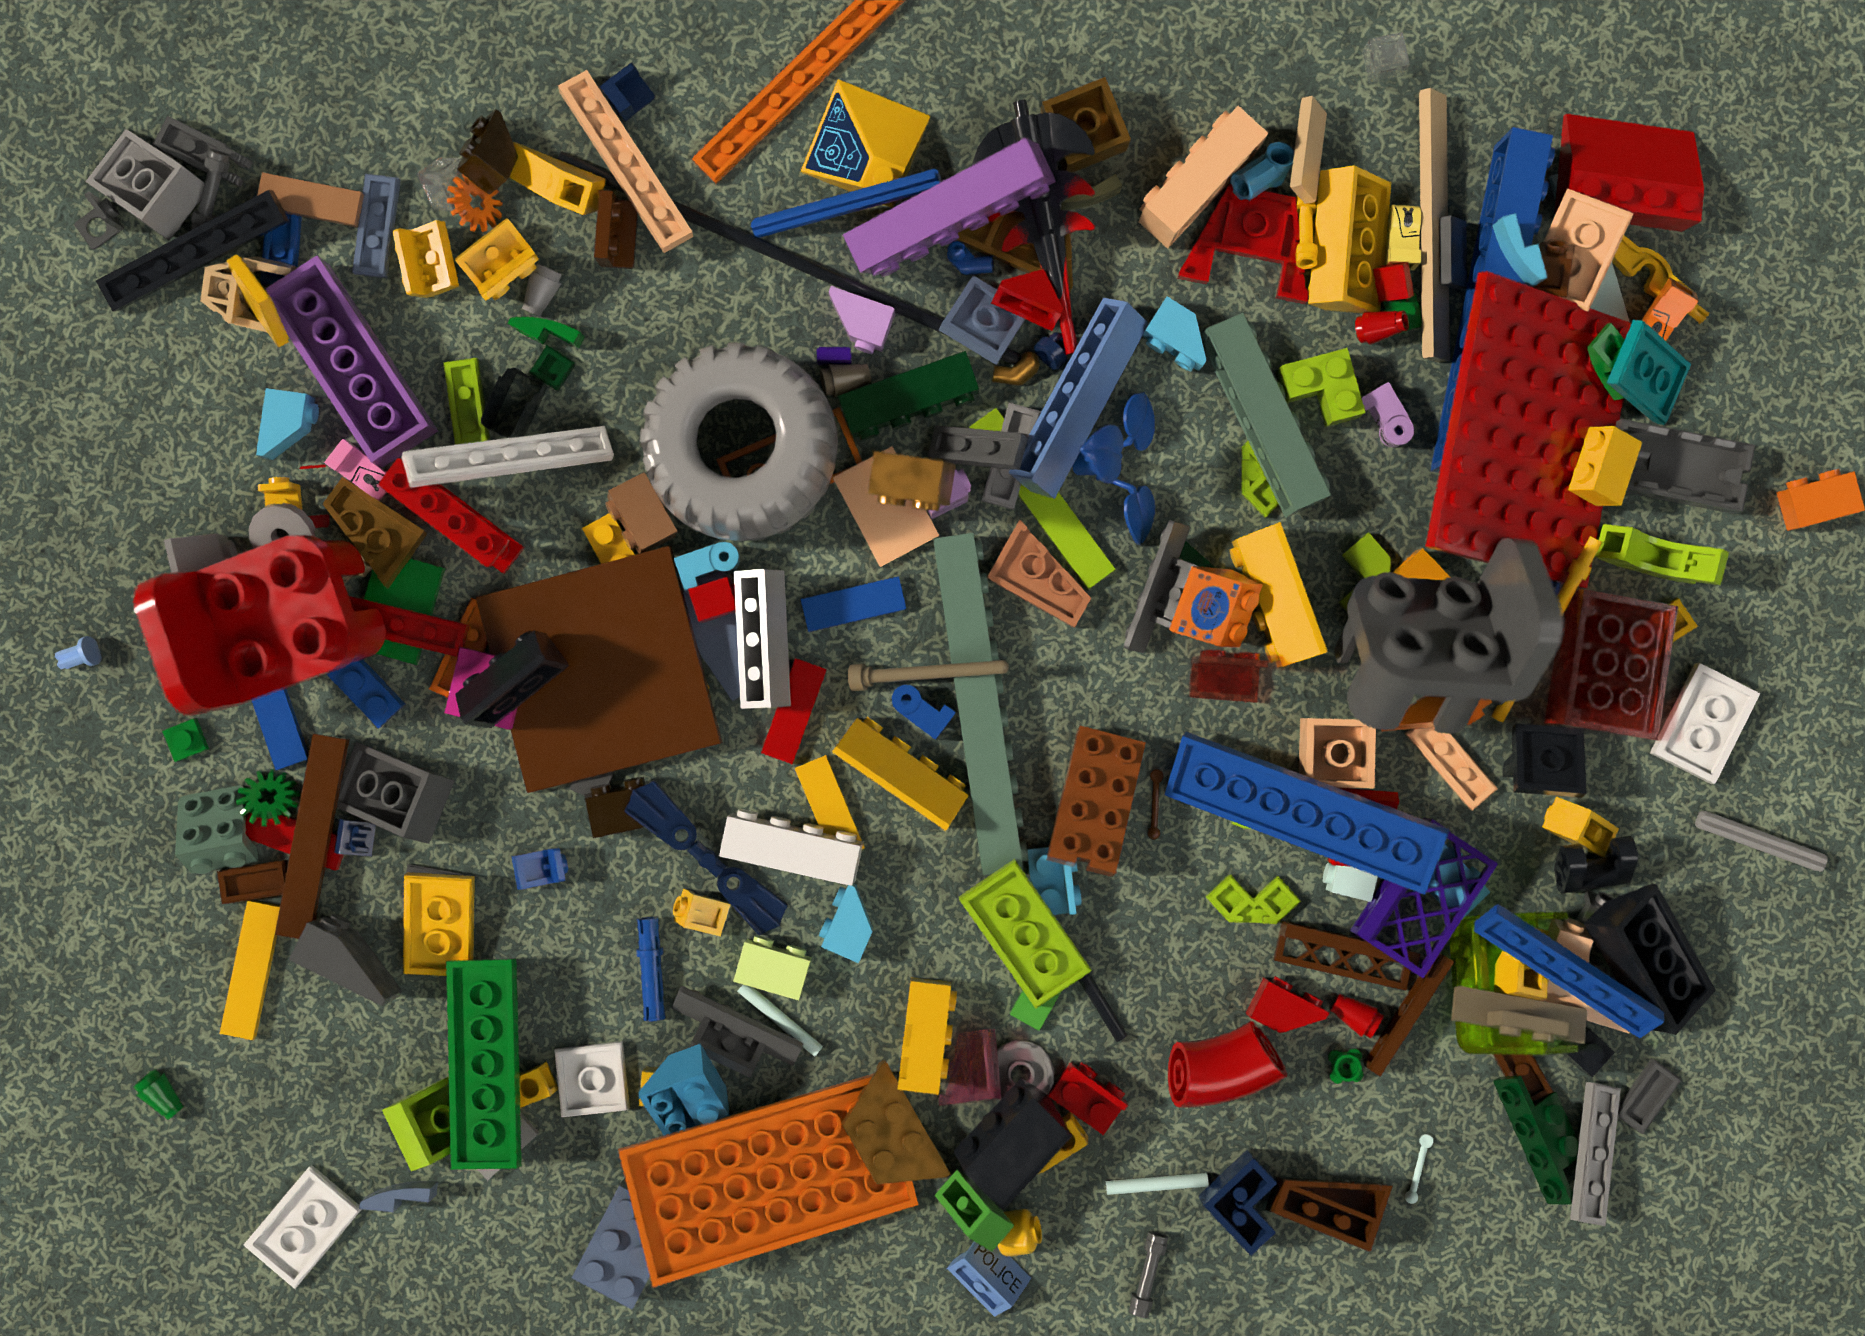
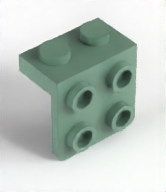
M238 785L185 795L179 799L175 856L191 874H206L216 869L226 867L238 868L247 863L258 862L257 848L245 834L246 815L242 817L240 811L246 804H236V800L246 797V795L238 793V789L244 788L243 786Z

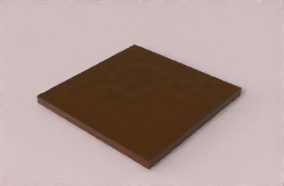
M671 546L476 597L490 654L507 653L516 645L515 641L519 636L527 631L533 632L536 630L546 633L570 665L517 707L513 728L510 730L527 793L723 743Z

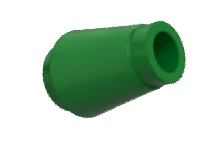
M156 1068L133 1086L138 1092L136 1096L167 1120L184 1107L165 1073L160 1074Z

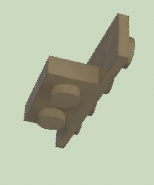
M1456 986L1454 988L1451 1020L1499 1029L1500 1035L1521 1037V1033L1532 1035L1533 1041L1554 1043V1039L1585 1044L1587 1010Z

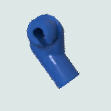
M954 241L949 244L947 248L948 260L961 274L973 275L994 272L992 256L974 257L960 241Z

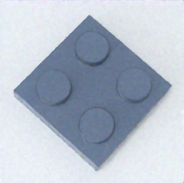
M973 275L942 322L939 331L997 365L1026 319L991 304L997 289Z

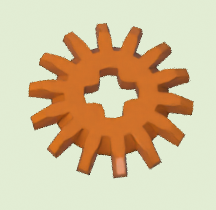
M463 175L464 181L456 176L452 180L458 187L448 186L447 189L454 194V197L447 198V203L455 205V209L450 211L452 216L459 214L462 217L459 222L461 226L466 222H470V231L473 232L476 231L478 224H480L482 232H487V222L492 228L497 226L493 216L501 219L502 214L494 207H499L503 204L499 200L492 199V197L499 193L498 189L489 195ZM469 194L473 197L477 195L481 197L480 206L483 208L482 210L479 207H471L470 202L472 198Z

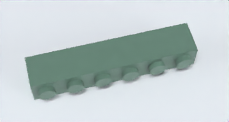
M1241 313L1208 327L1201 335L1204 350L1285 518L1319 504L1331 496L1329 492L1330 485L1326 475L1319 471L1314 461L1315 453L1311 444L1307 441L1305 442L1300 432V421L1297 415L1290 411L1285 401L1286 393L1282 384L1275 380L1270 370L1271 362L1267 353L1261 351L1256 341L1257 334L1253 324L1247 321L1244 314Z

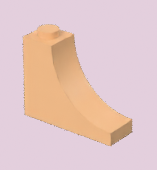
M1553 918L1548 929L1550 931V938L1589 963L1593 939L1586 930V926L1570 918H1566L1565 921ZM1548 980L1547 999L1539 1001L1586 1009V1021L1630 1033Z

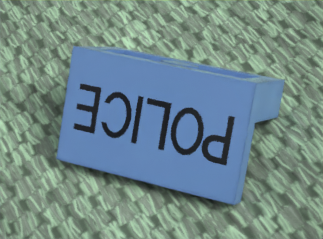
M975 1241L966 1252L957 1256L947 1267L994 1317L1013 1307L1031 1280V1277L1011 1257H1005L1001 1254L998 1247L991 1252Z

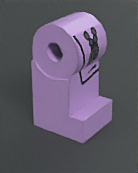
M1389 382L1362 397L1365 411L1369 410L1380 428V439L1386 446L1396 448L1408 443L1414 435L1413 424Z

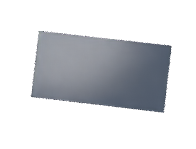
M717 572L697 579L699 585L724 577H730L728 574ZM680 578L699 653L731 700L735 701L740 697L736 613L705 623L698 622L690 594L685 591Z

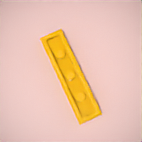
M255 900L247 901L219 1034L248 1040L256 1039L277 940L275 931L280 910L279 905Z

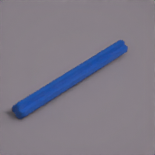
M931 169L753 219L751 228L755 237H765L912 197L941 183L942 180L939 171Z

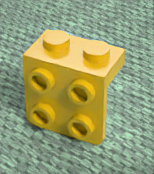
M508 218L455 258L457 264L475 284L485 301L491 297L494 300L502 297L510 289L508 284L518 276L520 279H524L537 268L534 263L539 260L534 250Z

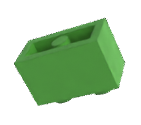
M958 1170L952 1174L934 1195L966 1236L991 1252L1015 1226L971 1178Z

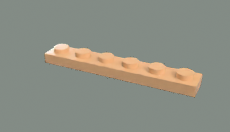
M586 70L558 85L563 99L663 253L691 239L693 232L589 72Z

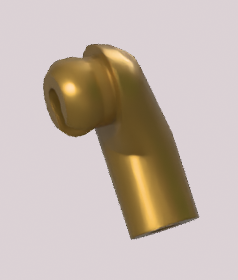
M1025 352L1021 356L1022 359L1012 368L994 365L992 382L1018 386L1025 384L1038 372L1040 367L1039 357L1034 352Z

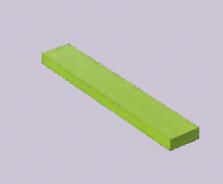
M994 408L969 428L1001 431L1004 417L997 408ZM1021 484L1018 496L1087 590L1116 570L1059 492L1055 499L1033 493Z

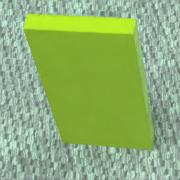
M1013 859L959 896L962 905L1035 1008H1038L1092 971L1016 859Z

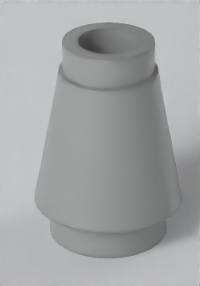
M537 263V268L529 275L522 309L541 317L543 311L562 284L559 282L562 274Z

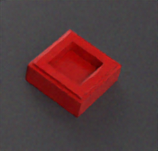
M1409 262L1383 265L1373 269L1379 302L1408 299L1414 296Z

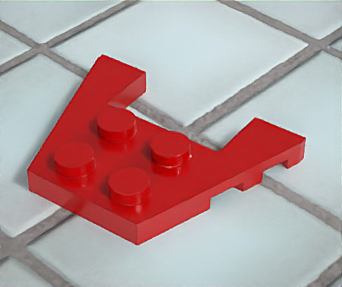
M1229 184L1180 269L1177 279L1207 285L1214 251L1281 264L1282 268L1276 299L1306 304L1308 301V290L1305 286V269H1301L1296 265V247L1300 244L1296 197L1263 191L1250 201L1247 199L1240 200L1233 193L1232 184Z

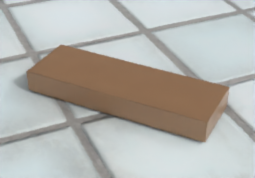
M262 172L257 196L267 190H273L286 214L358 227L364 199L362 192Z

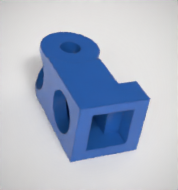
M911 685L899 686L892 695L893 707L935 740L956 714L946 705L939 712L924 701L920 692Z

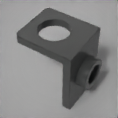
M88 191L84 195L94 209L76 221L74 225L91 249H97L123 230L124 227L117 219V216L120 214L116 207L107 198L102 200ZM93 218H101L106 223V231L100 237H93L88 233L87 225Z

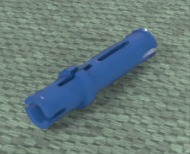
M642 917L637 919L639 948L636 949V956L640 957L643 1019L644 1021H659L666 1018L661 971V955L664 954V950L660 946L659 917Z

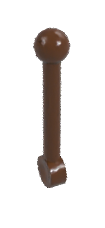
M1158 769L1153 770L1150 774V779L1153 781L1151 827L1147 831V836L1152 840L1160 837V830L1157 828L1159 787L1164 774Z

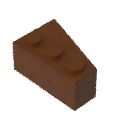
M1276 1177L1275 1181L1277 1184L1272 1188L1265 1210L1371 1252L1393 1187L1392 1185L1371 1182Z

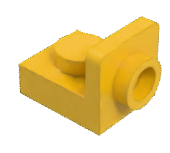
M272 477L268 479L269 484H258V492L264 493L265 507L274 503H287L302 510L301 485L290 482L289 477Z
M683 889L681 896L677 897L673 906L674 921L684 928L721 937L731 904Z

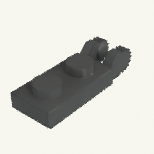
M169 116L166 117L152 145L156 149L206 174L208 173V168L204 166L209 149L229 154L230 160L243 168L250 169L253 164L248 158L232 151L226 144ZM232 172L222 173L221 179L241 188L244 181L238 175Z

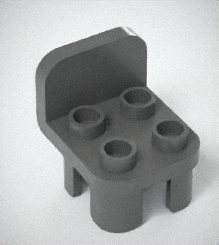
M1504 538L1497 545L1478 583H1472L1458 577H1450L1444 580L1405 578L1391 572L1369 576L1360 580L1347 605L1349 618L1337 641L1334 652L1338 663H1348L1356 645L1358 647L1362 663L1348 689L1347 701L1352 714L1361 723L1375 729H1395L1402 721L1415 695L1446 697L1438 711L1433 725L1436 732L1451 734L1464 729L1481 699L1518 701L1528 697L1533 692L1559 647L1563 630V617L1560 604L1536 543L1529 539Z

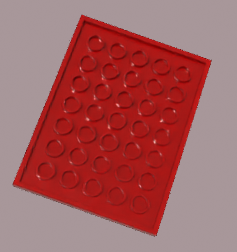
M1489 271L1478 272L1425 547L1488 564L1497 545L1504 538L1529 539L1536 543L1550 581L1564 584L1569 575L1567 569L1573 559H1578L1588 538L1591 536L1597 539L1603 506H1595L1568 490L1589 427L1616 426V422L1620 420L1624 400L1614 401L1592 365L1587 347L1606 324L1612 323L1625 339L1632 323L1592 308L1587 312L1580 309L1578 303ZM1590 573L1586 580L1582 579L1578 588L1588 587Z

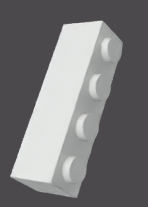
M738 809L737 813L733 812L727 816L720 857L850 886L856 881L864 841L856 840V834L837 831L836 836L823 833L824 828L818 825L804 824L803 828L790 825L791 820L771 816L770 820L757 818V812L745 809Z

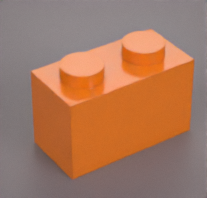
M1839 468L1818 474L1820 481L1809 483L1807 477L1787 482L1786 490L1776 492L1787 531L1865 511L1855 471L1841 475Z

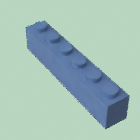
M1103 297L1028 436L1020 470L1010 469L1009 474L1031 492L1055 499L1080 453V447L1086 442L1149 323L1128 302Z

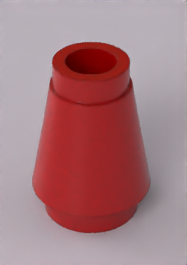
M1404 310L1364 312L1362 316L1357 317L1355 320V330L1359 342L1368 343L1369 345L1409 329L1408 316Z
M1342 994L1337 996L1336 1002L1333 1003L1330 1009L1332 1013L1360 1037L1365 1035L1370 1039L1375 1034L1384 1017L1383 1014L1377 1011V1007L1347 996L1345 997Z

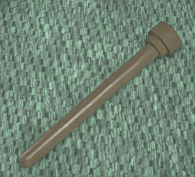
M1005 660L874 670L871 666L867 667L866 664H851L848 668V683L851 691H865L868 687H872L874 683L1004 674L1009 670V664Z

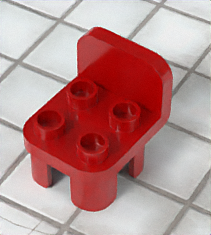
M291 535L198 571L165 573L141 582L136 587L134 593V606L160 684L169 703L178 712L187 716L228 709L336 671L351 662H356L376 654L381 649L386 635L382 615L377 609L354 611L342 578L356 576L365 572V566L359 551L351 543L344 540L323 541L312 535Z

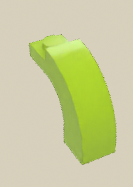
M1603 524L1599 541L1602 544L1595 555L1596 558L1612 565L1666 580L1696 584L1698 582L1721 585L1729 552L1720 548L1687 545L1659 539L1645 534L1634 527Z

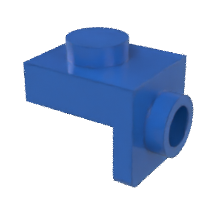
M559 848L511 856L517 890L565 881L568 864L565 855L561 854Z

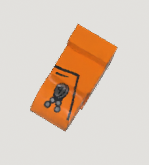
M1669 278L1641 321L1647 323L1666 341L1674 328L1679 325L1686 314L1691 312L1699 302L1697 294L1674 279Z

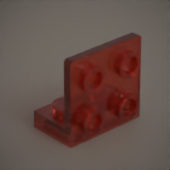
M1206 649L1205 651H1200L1199 656L1192 657L1189 698L1257 703L1259 670L1268 668L1269 662L1260 660L1259 653L1239 652L1234 653V658L1225 657L1226 651Z

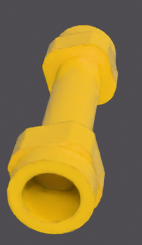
M1296 195L1300 242L1296 247V265L1301 269H1311L1317 265L1318 255L1317 245L1313 243V215L1316 213L1317 198L1316 202L1305 204Z

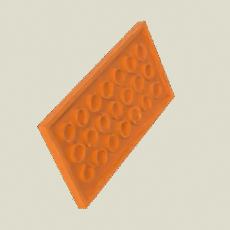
M874 1074L618 1149L652 1286L656 1287L918 1205L913 1181L876 1184L841 1124L848 1111L856 1104L860 1092L864 1086L868 1085Z

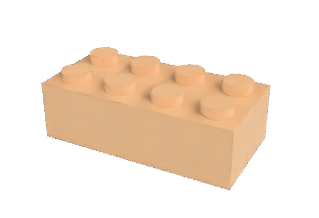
M1237 106L1231 114L1224 111L1212 125L1213 129L1208 134V138L1202 135L1190 148V154L1185 159L1186 162L1182 163L1179 160L1166 175L1167 179L1162 184L1163 187L1159 188L1156 185L1143 199L1144 203L1139 209L1142 212L1139 223L1167 249L1229 184L1232 175L1242 169L1255 156L1266 139L1268 132L1241 107Z

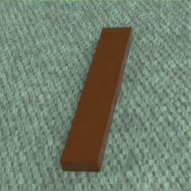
M321 734L312 735L275 935L299 939L307 922L316 920L349 739Z

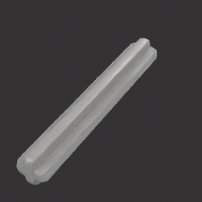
M1700 811L1695 821L1697 828L1814 871H1823L1828 861V857L1823 853L1708 811Z

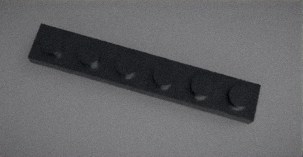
M267 190L96 280V283L111 310L119 311L290 221L274 191Z

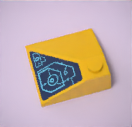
M838 79L801 172L849 192L906 177L931 116ZM897 201L882 205L894 208Z

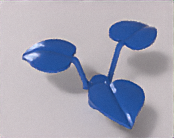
M1145 392L1132 395L1125 405L1123 424L1129 436L1123 441L1122 433L1116 425H1106L1100 428L1080 447V453L1072 466L1076 475H1095L1097 481L1111 483L1128 490L1130 495L1124 501V517L1130 534L1137 545H1141L1151 530L1155 516V500L1147 486H1139L1136 490L1134 485L1117 478L1121 472V459L1123 457L1121 452L1123 447L1134 443L1138 451H1143L1153 440L1155 418L1152 405Z

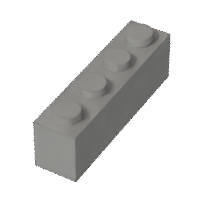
M784 570L734 572L741 709L791 706Z

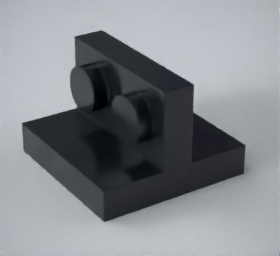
M1516 723L1512 727V754L1503 764V777L1513 778L1514 792L1584 797L1587 794L1584 729Z

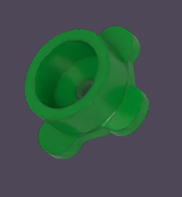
M1355 1048L1350 1049L1348 1052L1332 1050L1328 1055V1060L1332 1065V1072L1329 1075L1330 1079L1336 1084H1340L1342 1081H1361L1364 1075L1360 1063L1362 1058L1361 1052ZM1344 1063H1348L1349 1067L1347 1069H1343Z

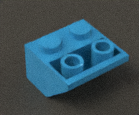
M701 1043L668 1055L638 1092L640 1100L663 1136L730 1116L727 1087Z

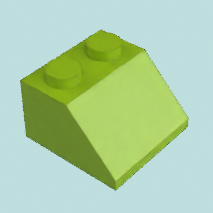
M449 1076L382 1110L411 1171L429 1166L451 1153Z

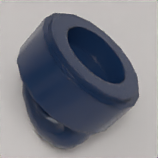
M1055 332L1049 337H1042L1034 346L1035 353L1039 359L1051 369H1059L1067 360L1062 333Z

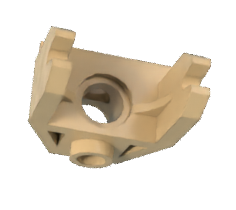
M257 256L242 258L253 274L257 271H266L286 276L297 269L296 266ZM219 263L205 267L200 301L213 312L221 314L229 324L267 332L256 316L249 311V307L228 263Z

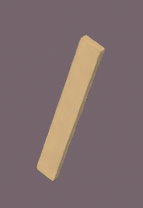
M1432 88L1420 90L1422 357L1435 362L1450 361L1449 287L1440 283L1439 220L1440 217L1448 216L1447 95Z

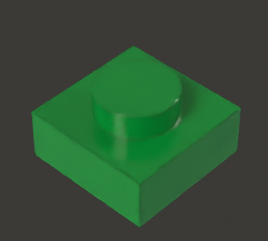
M1416 293L1408 299L1384 301L1381 303L1383 311L1404 310L1409 321V329L1407 331L1422 327V315Z
M197 718L162 731L174 762H180L209 750Z

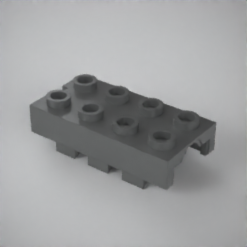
M1626 419L1616 422L1617 428L1642 442L1626 493L1731 514L1743 512L1748 485L1740 484L1742 474L1751 472L1756 445Z

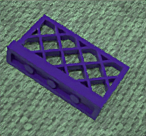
M1423 818V820L1442 826L1431 818ZM1451 832L1448 833L1446 839L1453 843L1455 857L1438 860L1434 870L1437 886L1428 887L1426 893L1438 891L1442 909L1424 913L1420 897L1422 893L1414 890L1407 891L1408 888L1383 879L1373 894L1372 902L1367 903L1350 929L1351 932L1421 978L1425 977L1498 865V863ZM1460 848L1469 854L1461 856ZM1476 858L1486 865L1479 877L1466 879L1463 860ZM1457 862L1460 881L1443 884L1439 865ZM1474 883L1471 889L1469 890L1467 884ZM1462 886L1464 900L1460 906L1448 908L1444 889ZM1414 895L1418 914L1400 918L1398 903L1403 897ZM1393 912L1394 919L1388 920V918ZM1455 912L1452 918L1450 919L1449 913ZM1443 914L1445 929L1439 935L1429 936L1425 918ZM1419 919L1423 938L1405 941L1401 923ZM1396 924L1399 943L1384 945L1375 939L1383 926ZM1436 941L1433 947L1431 948L1430 942ZM1424 943L1427 956L1420 967L1409 961L1406 947ZM1401 948L1402 956L1392 949Z

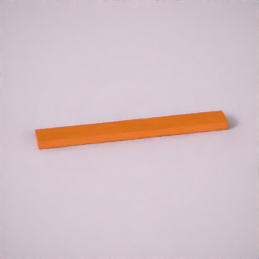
M854 0L692 158L693 162L717 184L905 0Z

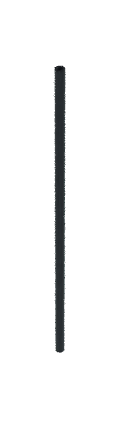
M563 151L559 154L558 160L607 179L605 185L625 193L611 172ZM672 200L683 218L688 222L842 290L895 308V313L942 333L939 331L944 321L942 318ZM1007 348L1001 360L1015 365L1020 353Z

